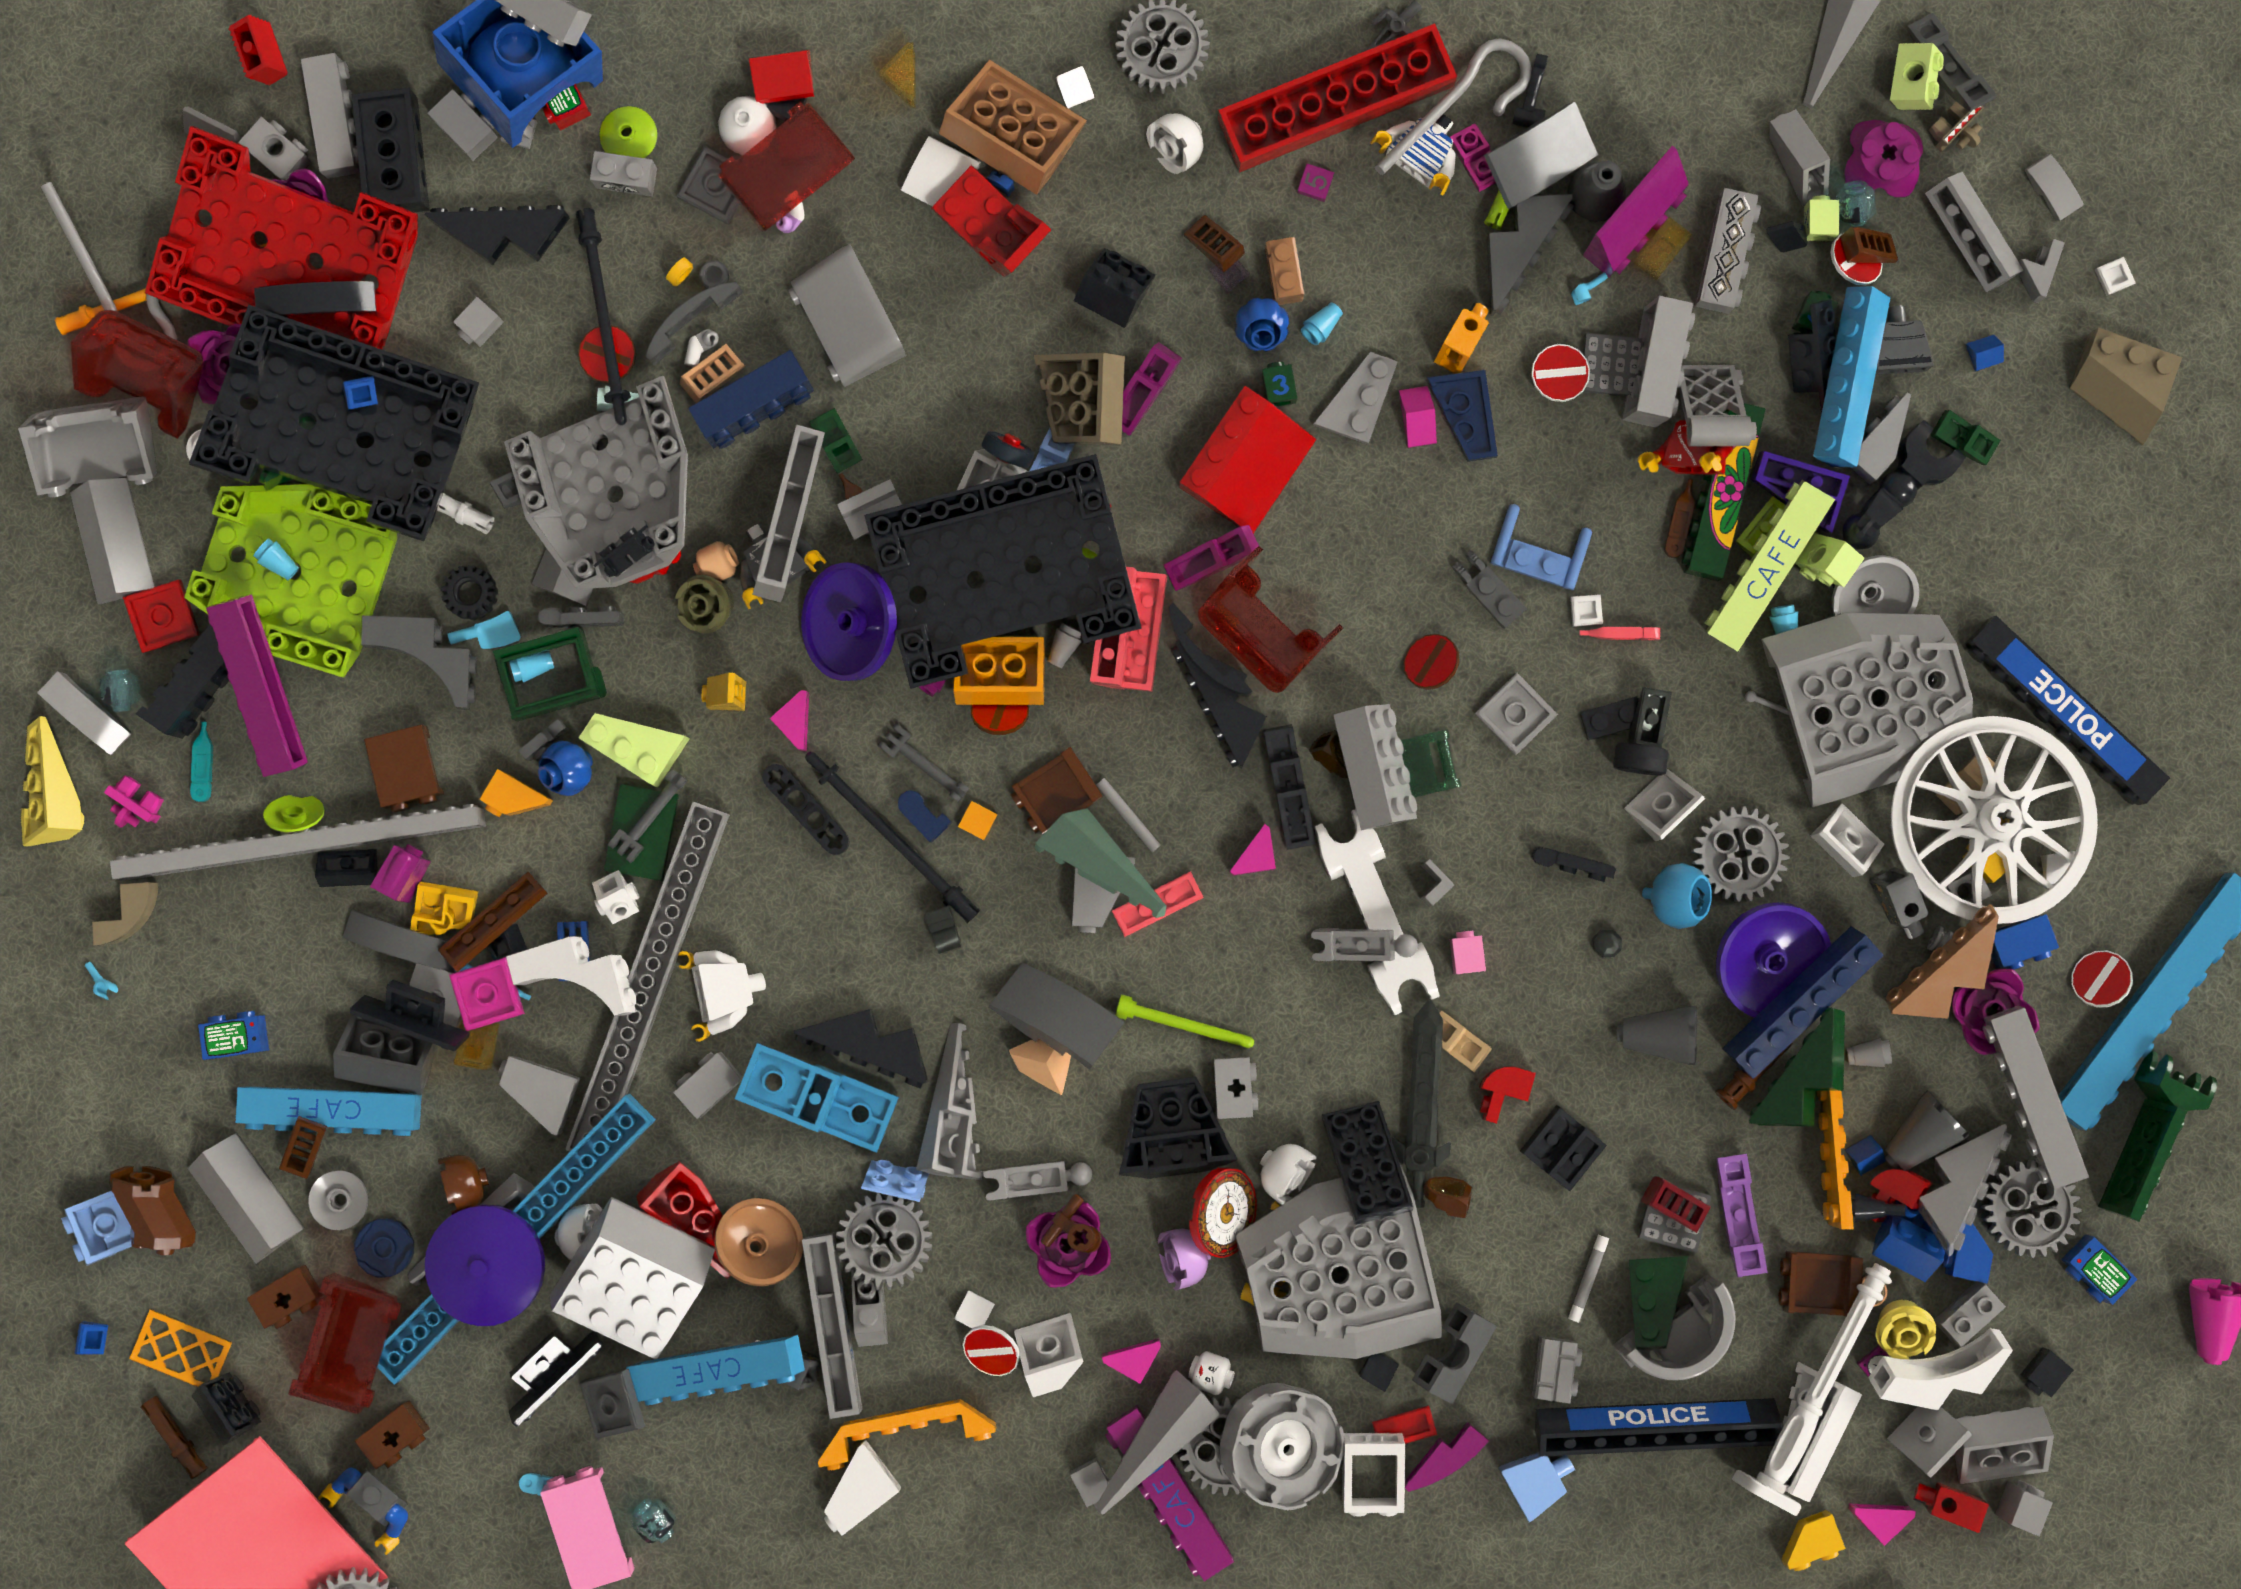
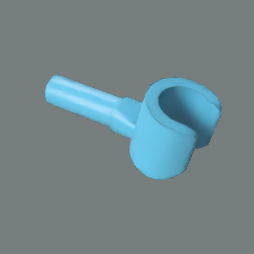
M1603 272L1592 281L1578 285L1572 291L1571 295L1575 305L1591 299L1589 290L1608 278L1606 273Z
M92 962L85 964L86 969L94 979L93 992L97 996L109 1000L106 995L107 989L115 993L118 992V986L103 979Z

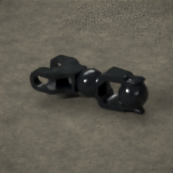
M1926 420L1920 422L1899 443L1897 451L1898 467L1894 472L1884 477L1880 489L1866 501L1860 512L1846 519L1842 528L1843 541H1846L1854 549L1863 550L1872 547L1879 538L1880 528L1901 512L1903 507L1908 506L1914 501L1919 488L1923 485L1943 483L1956 472L1966 459V456L1958 449L1954 450L1946 458L1932 456L1927 450L1926 440L1933 431V427Z

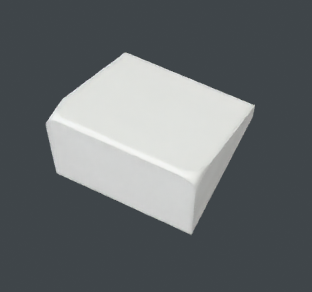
M1083 66L1056 77L1057 85L1068 109L1094 98Z
M2058 854L2041 856L2043 876L2051 884H2055L2065 873L2070 862Z
M969 1290L954 1319L970 1328L984 1325L995 1304Z

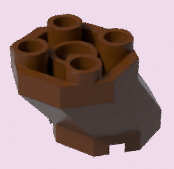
M125 1166L110 1172V1188L131 1226L130 1237L132 1247L156 1250V1253L159 1255H172L175 1249L193 1246L196 1231L174 1191V1177H172L171 1171L153 1166H142V1172H133L134 1166Z

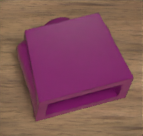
M407 844L406 848L394 845L370 887L395 901L410 903L431 861L422 857L423 851L412 845Z

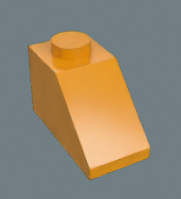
M497 769L479 799L487 804L484 809L498 817L502 813L512 816L550 806L553 802L549 797Z

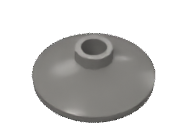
M342 1170L328 1172L319 1177L311 1187L308 1198L309 1209L313 1218L323 1227L331 1230L348 1229L357 1224L366 1213L368 1207L367 1189L364 1183L350 1172ZM339 1194H343L346 1198L344 1205H339L336 1201V1197Z

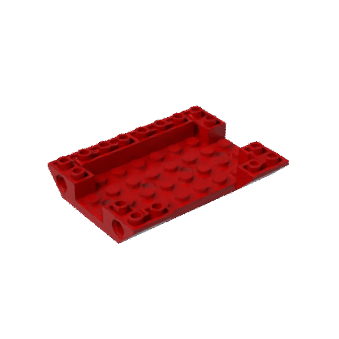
M190 126L175 183L181 185L169 233L159 238L145 294L231 326L242 324L248 305L255 307L254 288L296 283L365 281L366 275L371 274L379 282V286L375 290L377 312L287 315V318L383 350L418 238V214L363 192L359 193L355 210L351 212L251 173L248 147ZM202 209L207 210L211 214L212 222L210 225H204L200 221L199 212ZM257 231H261L267 236L268 242L265 247H261L255 242L254 235ZM312 253H318L322 257L323 266L321 268H315L310 263V255Z

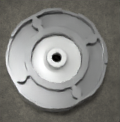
M1278 1382L1259 1386L1245 1394L1227 1415L1220 1442L1221 1462L1229 1480L1239 1491L1260 1505L1287 1511L1307 1506L1306 1502L1313 1499L1320 1492L1325 1494L1337 1478L1344 1453V1432L1332 1412L1333 1409L1323 1399L1303 1388Z

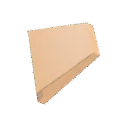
M1038 1039L1037 1042L1030 1040L1009 1050L1021 1073L1062 1095L1071 1055L1065 1052L1062 1056L1041 1039Z

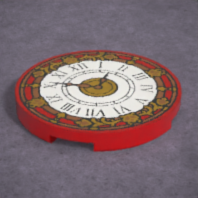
M1217 1168L1209 1172L1201 1180L1192 1198L1196 1200L1192 1220H1189V1227L1192 1239L1201 1252L1213 1257L1225 1258L1239 1251L1235 1235L1255 1222L1257 1200L1254 1186L1244 1172L1233 1168Z

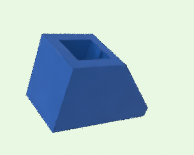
M1972 1223L1971 1226L1966 1224L1962 1232L1966 1234L1961 1250H1954L1951 1256H1948L1945 1252L1942 1263L1943 1268H1946L1945 1274L1988 1284L1993 1253L1974 1224Z

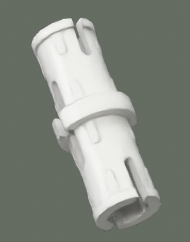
M443 493L437 511L451 516L460 525H469L484 534L490 532L493 527L494 517L474 509L472 504L468 502H459Z

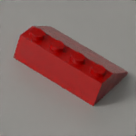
M1244 386L1180 481L1179 488L1238 527L1250 525L1254 534L1316 439L1268 400Z

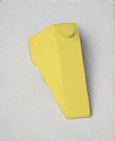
M39 716L27 726L25 762L32 767L28 773L27 780L23 782V791L30 793L29 808H22L21 811L23 846H34L70 839L80 832L84 825V815L81 812L79 798L46 717Z

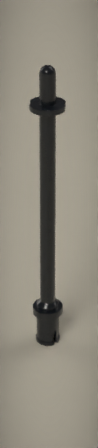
M583 208L584 215H582L581 209L576 212L580 230L578 242L586 248L610 392L604 395V400L606 403L613 404L616 423L624 425L627 422L624 402L628 401L631 395L629 391L622 390L597 249L602 238L600 232L597 231L595 211L591 208Z
M808 752L806 754V761L822 776L818 782L821 785L828 782L943 894V904L946 907L950 905L967 924L980 912V909L962 893L963 889L960 886H950L836 774L839 769L838 765L835 764L830 768L816 753Z

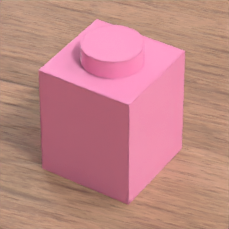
M1474 931L1456 932V938L1449 939L1453 973L1463 974L1486 971L1482 936H1474Z

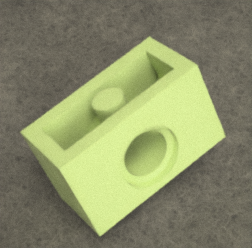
M1903 43L1898 45L1890 101L1897 109H1933L1934 99H1937L1939 95L1938 72L1942 70L1944 63L1943 54L1934 43ZM1924 72L1919 80L1913 81L1918 73Z
M1814 533L1795 564L1801 568L1799 573L1810 581L1818 579L1827 586L1835 584L1845 587L1864 560V557L1846 541Z

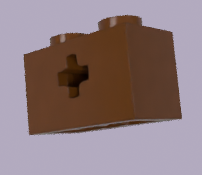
M303 1265L247 1297V1300L263 1328L266 1329L274 1325L277 1330L291 1322L292 1318L290 1315L300 1310L304 1314L318 1305L316 1300L322 1297L323 1294L307 1266ZM290 1294L292 1299L287 1304H283L282 1299L285 1298V1295Z
M407 1401L361 1435L355 1442L375 1469L383 1465L388 1469L402 1458L399 1452L407 1446L413 1450L426 1440L423 1434L430 1428L411 1402ZM397 1432L399 1437L392 1443L389 1438L393 1433Z

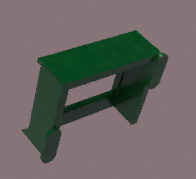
M579 627L493 651L500 681L504 686L511 718L517 722L600 699L607 694L601 670L593 666L585 633ZM575 643L587 687L519 706L508 662Z

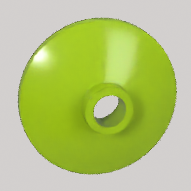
M632 106L620 107L609 113L602 122L599 135L600 143L606 153L646 158L656 145L657 128L651 116L644 110ZM625 128L632 129L629 136L622 135V131Z
M287 795L272 801L265 808L263 813L264 821L270 828L277 831H301L316 825L323 818L324 806L319 799L313 796L299 798Z

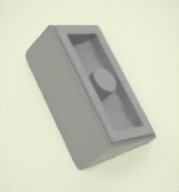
M188 106L184 107L183 125L185 133L188 134L190 126H194L235 143H238L242 138L236 130Z

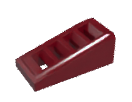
M1657 1176L1653 1177L1641 1199L1642 1203L1696 1233L1711 1208L1699 1199ZM1672 1193H1674L1675 1196L1667 1209L1665 1206L1668 1203ZM1683 1199H1685L1686 1202L1683 1208L1681 1209L1679 1215H1677L1676 1212L1680 1207ZM1693 1205L1697 1206L1690 1221L1686 1220Z

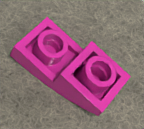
M1474 123L1450 136L1454 141L1453 147L1478 192L1496 183L1484 157L1490 151V145L1477 125Z

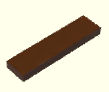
M527 872L439 948L438 951L458 972L548 893Z

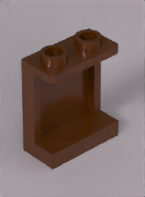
M420 724L364 739L380 807L391 809V813L409 809V803L419 801L420 805L437 802L436 796L444 795L443 789L438 784L427 740L430 738L427 726Z
M1071 747L1020 782L1011 785L1015 792L1010 794L1018 808L1021 809L1025 806L1031 815L1026 820L1035 834L1039 831L1044 834L1062 814L1086 809L1103 798Z
M1786 1251V1257L1781 1258L1780 1274L1784 1276V1288L1780 1287L1779 1305L1783 1306V1311L1794 1314V1312L1847 1317L1859 1293L1857 1285L1862 1284L1863 1258L1853 1255Z

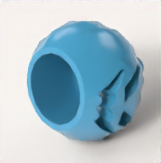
M1680 863L1668 865L1661 870L1660 874L1655 877L1653 888L1645 887L1642 891V896L1644 899H1651L1653 912L1662 923L1673 928L1682 929L1696 926L1708 914L1712 900V890L1708 878L1701 870L1688 864Z

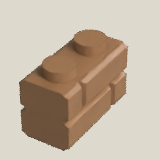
M1295 237L1267 241L1265 244V255L1271 290H1273V300L1278 302L1279 305L1302 302L1304 290Z

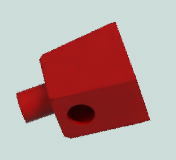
M1939 1482L1936 1483L1935 1489L1918 1483L1913 1500L1928 1505L1927 1511L1931 1515L1980 1533L1989 1506L1983 1498ZM1945 1498L1953 1500L1952 1505L1948 1508L1942 1506V1501Z

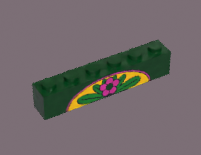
M1744 403L1746 415L1751 418V422H1756V439L1751 440L1749 446H1733L1732 453L1726 458L1725 475L1703 474V480H1706L1707 484L1705 492L1700 491L1697 498L1696 508L1700 509L1698 520H1692L1689 530V536L1693 537L1691 547L1685 548L1682 557V564L1686 565L1684 573L1717 582L1724 577L1766 410L1765 408ZM1728 409L1723 412L1727 415H1738Z

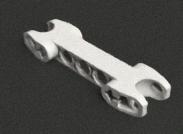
M1356 809L1351 811L1356 833L1348 843L1334 841L1322 823L1314 826L1320 849V857L1329 878L1332 881L1345 876L1349 888L1351 887L1353 890L1352 895L1360 914L1364 916L1363 921L1367 930H1393L1394 940L1403 935L1373 864L1386 858L1375 830H1361ZM1422 942L1418 943L1417 951L1411 957H1402L1395 951L1394 960L1376 961L1367 965L1377 991L1382 995L1393 1015L1402 1012L1398 990L1400 985L1406 980L1414 979L1419 981L1430 999L1440 996L1435 981L1434 968Z

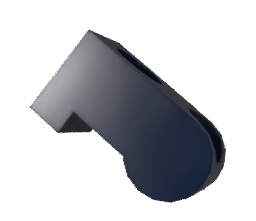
M906 791L898 799V808L902 814L930 843L952 824L943 813L936 818L925 806L923 797L916 791Z

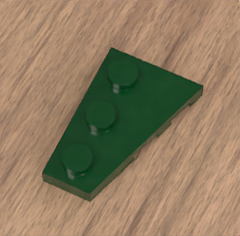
M1689 1256L1629 1260L1635 1346L1637 1350L1667 1349Z

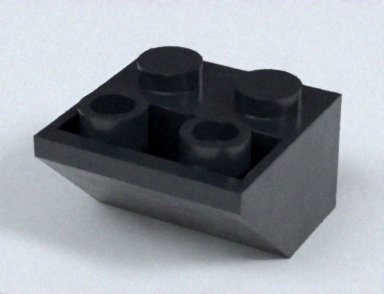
M1104 248L1084 274L1074 302L1125 328L1135 315L1156 275L1148 271L1144 266L1123 258L1119 253Z

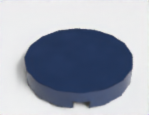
M391 1218L377 1219L366 1224L358 1232L354 1243L358 1265L367 1274L377 1278L392 1277L402 1272L410 1264L414 1255V1239L410 1230L403 1223Z

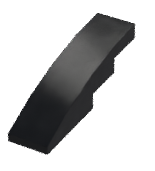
M1290 724L1264 729L1267 755L1286 849L1290 850L1315 845L1308 798L1293 726Z

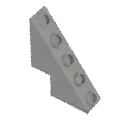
M2006 1124L1935 1158L1934 1171L1944 1186L1920 1197L1918 1210L1948 1256H1951L1954 1250H1961L1966 1234L1962 1232L1966 1224L1971 1226L1976 1217L1977 1209L1974 1206L1978 1199L1983 1201L1987 1193L1989 1184L1985 1182L1989 1174L1994 1176L1998 1169L2000 1159L1997 1156L2000 1149L2006 1151L2012 1135L2006 1133Z

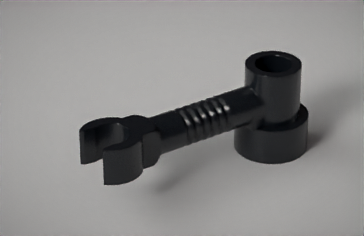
M1538 53L1536 55L1523 108L1516 107L1512 122L1514 125L1528 128L1545 117L1546 110L1535 108V104L1548 62L1547 55Z

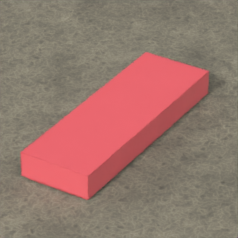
M1191 871L1154 889L1167 906L1165 916L1153 917L1152 910L1140 903L1134 906L1128 902L1112 910L1124 937L1204 898Z

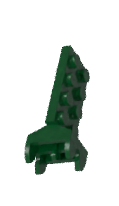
M2151 1051L2143 1059L2134 1080L2147 1099L2142 1104L2098 1205L2099 1208L2140 1222L2142 1215L2147 1211L2151 1194L2160 1181V1174L2165 1162L2171 1156L2175 1139L2184 1126L2187 1111L2209 1109L2217 1088L2216 1078L2209 1076L2199 1090L2201 1074L2197 1072L2193 1073L2185 1084H2183L2184 1074L2178 1071L2170 1078L2173 1068L2172 1056L2166 1054L2158 1063V1053Z

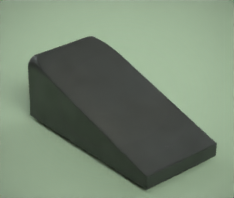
M1642 687L1628 743L1662 748L1672 692Z

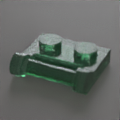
M1448 729L1401 740L1403 744L1402 757L1404 765L1410 773L1409 786L1414 798L1462 787L1460 778L1456 776L1448 743L1450 738ZM1432 742L1437 743L1445 781L1439 783L1429 743Z

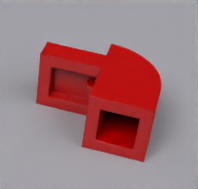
M1502 1066L1490 1071L1483 1078L1479 1088L1490 1090L1489 1096L1484 1095L1479 1112L1484 1113L1482 1119L1497 1124L1505 1095L1528 1102L1536 1073L1512 1066Z
M1886 1170L1878 1174L1870 1182V1185L1880 1190L1878 1194L1875 1192L1871 1198L1889 1204H1894L1897 1200L1911 1209H1918L1919 1198L1928 1193L1933 1182L1909 1170ZM1885 1215V1217L1872 1220L1875 1222H1884L1887 1215Z

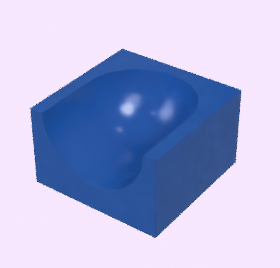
M476 0L432 32L437 63L506 142L514 148L522 142V135L532 118L557 94L580 82H589L595 88L603 81L602 51L585 32L582 33L576 46L565 43L561 47L548 40L549 34L542 29L540 32H537L524 25L526 19L518 15L515 18L501 10L502 4L495 0Z

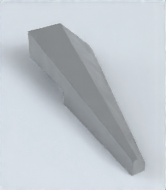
M952 1023L949 1028L916 1170L938 1176L982 1180V1171L976 1170L974 1154L980 1152L979 1144L973 1143L972 1124L977 1123L972 1078L965 1077L964 1061L970 1059L969 1051L962 1050L961 1041L962 1031L966 1030V1025Z

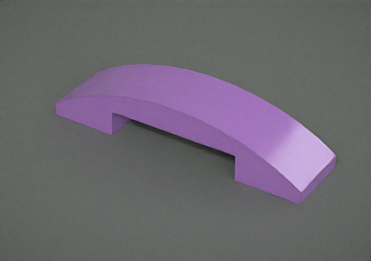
M1747 1154L1716 1158L1726 1234L1737 1277L1768 1273L1763 1243L1760 1242Z

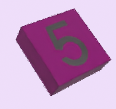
M1306 164L1297 193L1325 202L1334 172Z

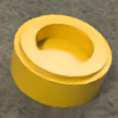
M683 257L670 269L666 280L673 286H678L691 273L693 264Z

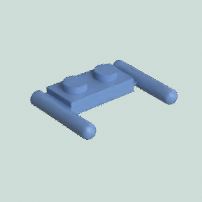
M1516 504L1509 505L1490 564L1573 591L1592 536V530L1586 527L1581 529L1572 559H1570V557L1518 540H1512L1511 535L1520 508Z

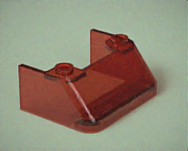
M1258 546L1233 568L1199 609L1198 617L1201 624L1267 689L1279 693L1284 691L1343 630V627L1339 624L1325 638L1312 629H1304L1296 636L1255 596L1261 588V580L1250 565L1263 551Z

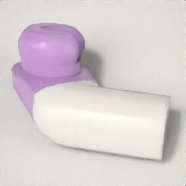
M790 192L787 194L789 210L785 215L778 217L776 220L777 229L783 233L795 231L804 220L805 215L801 192Z

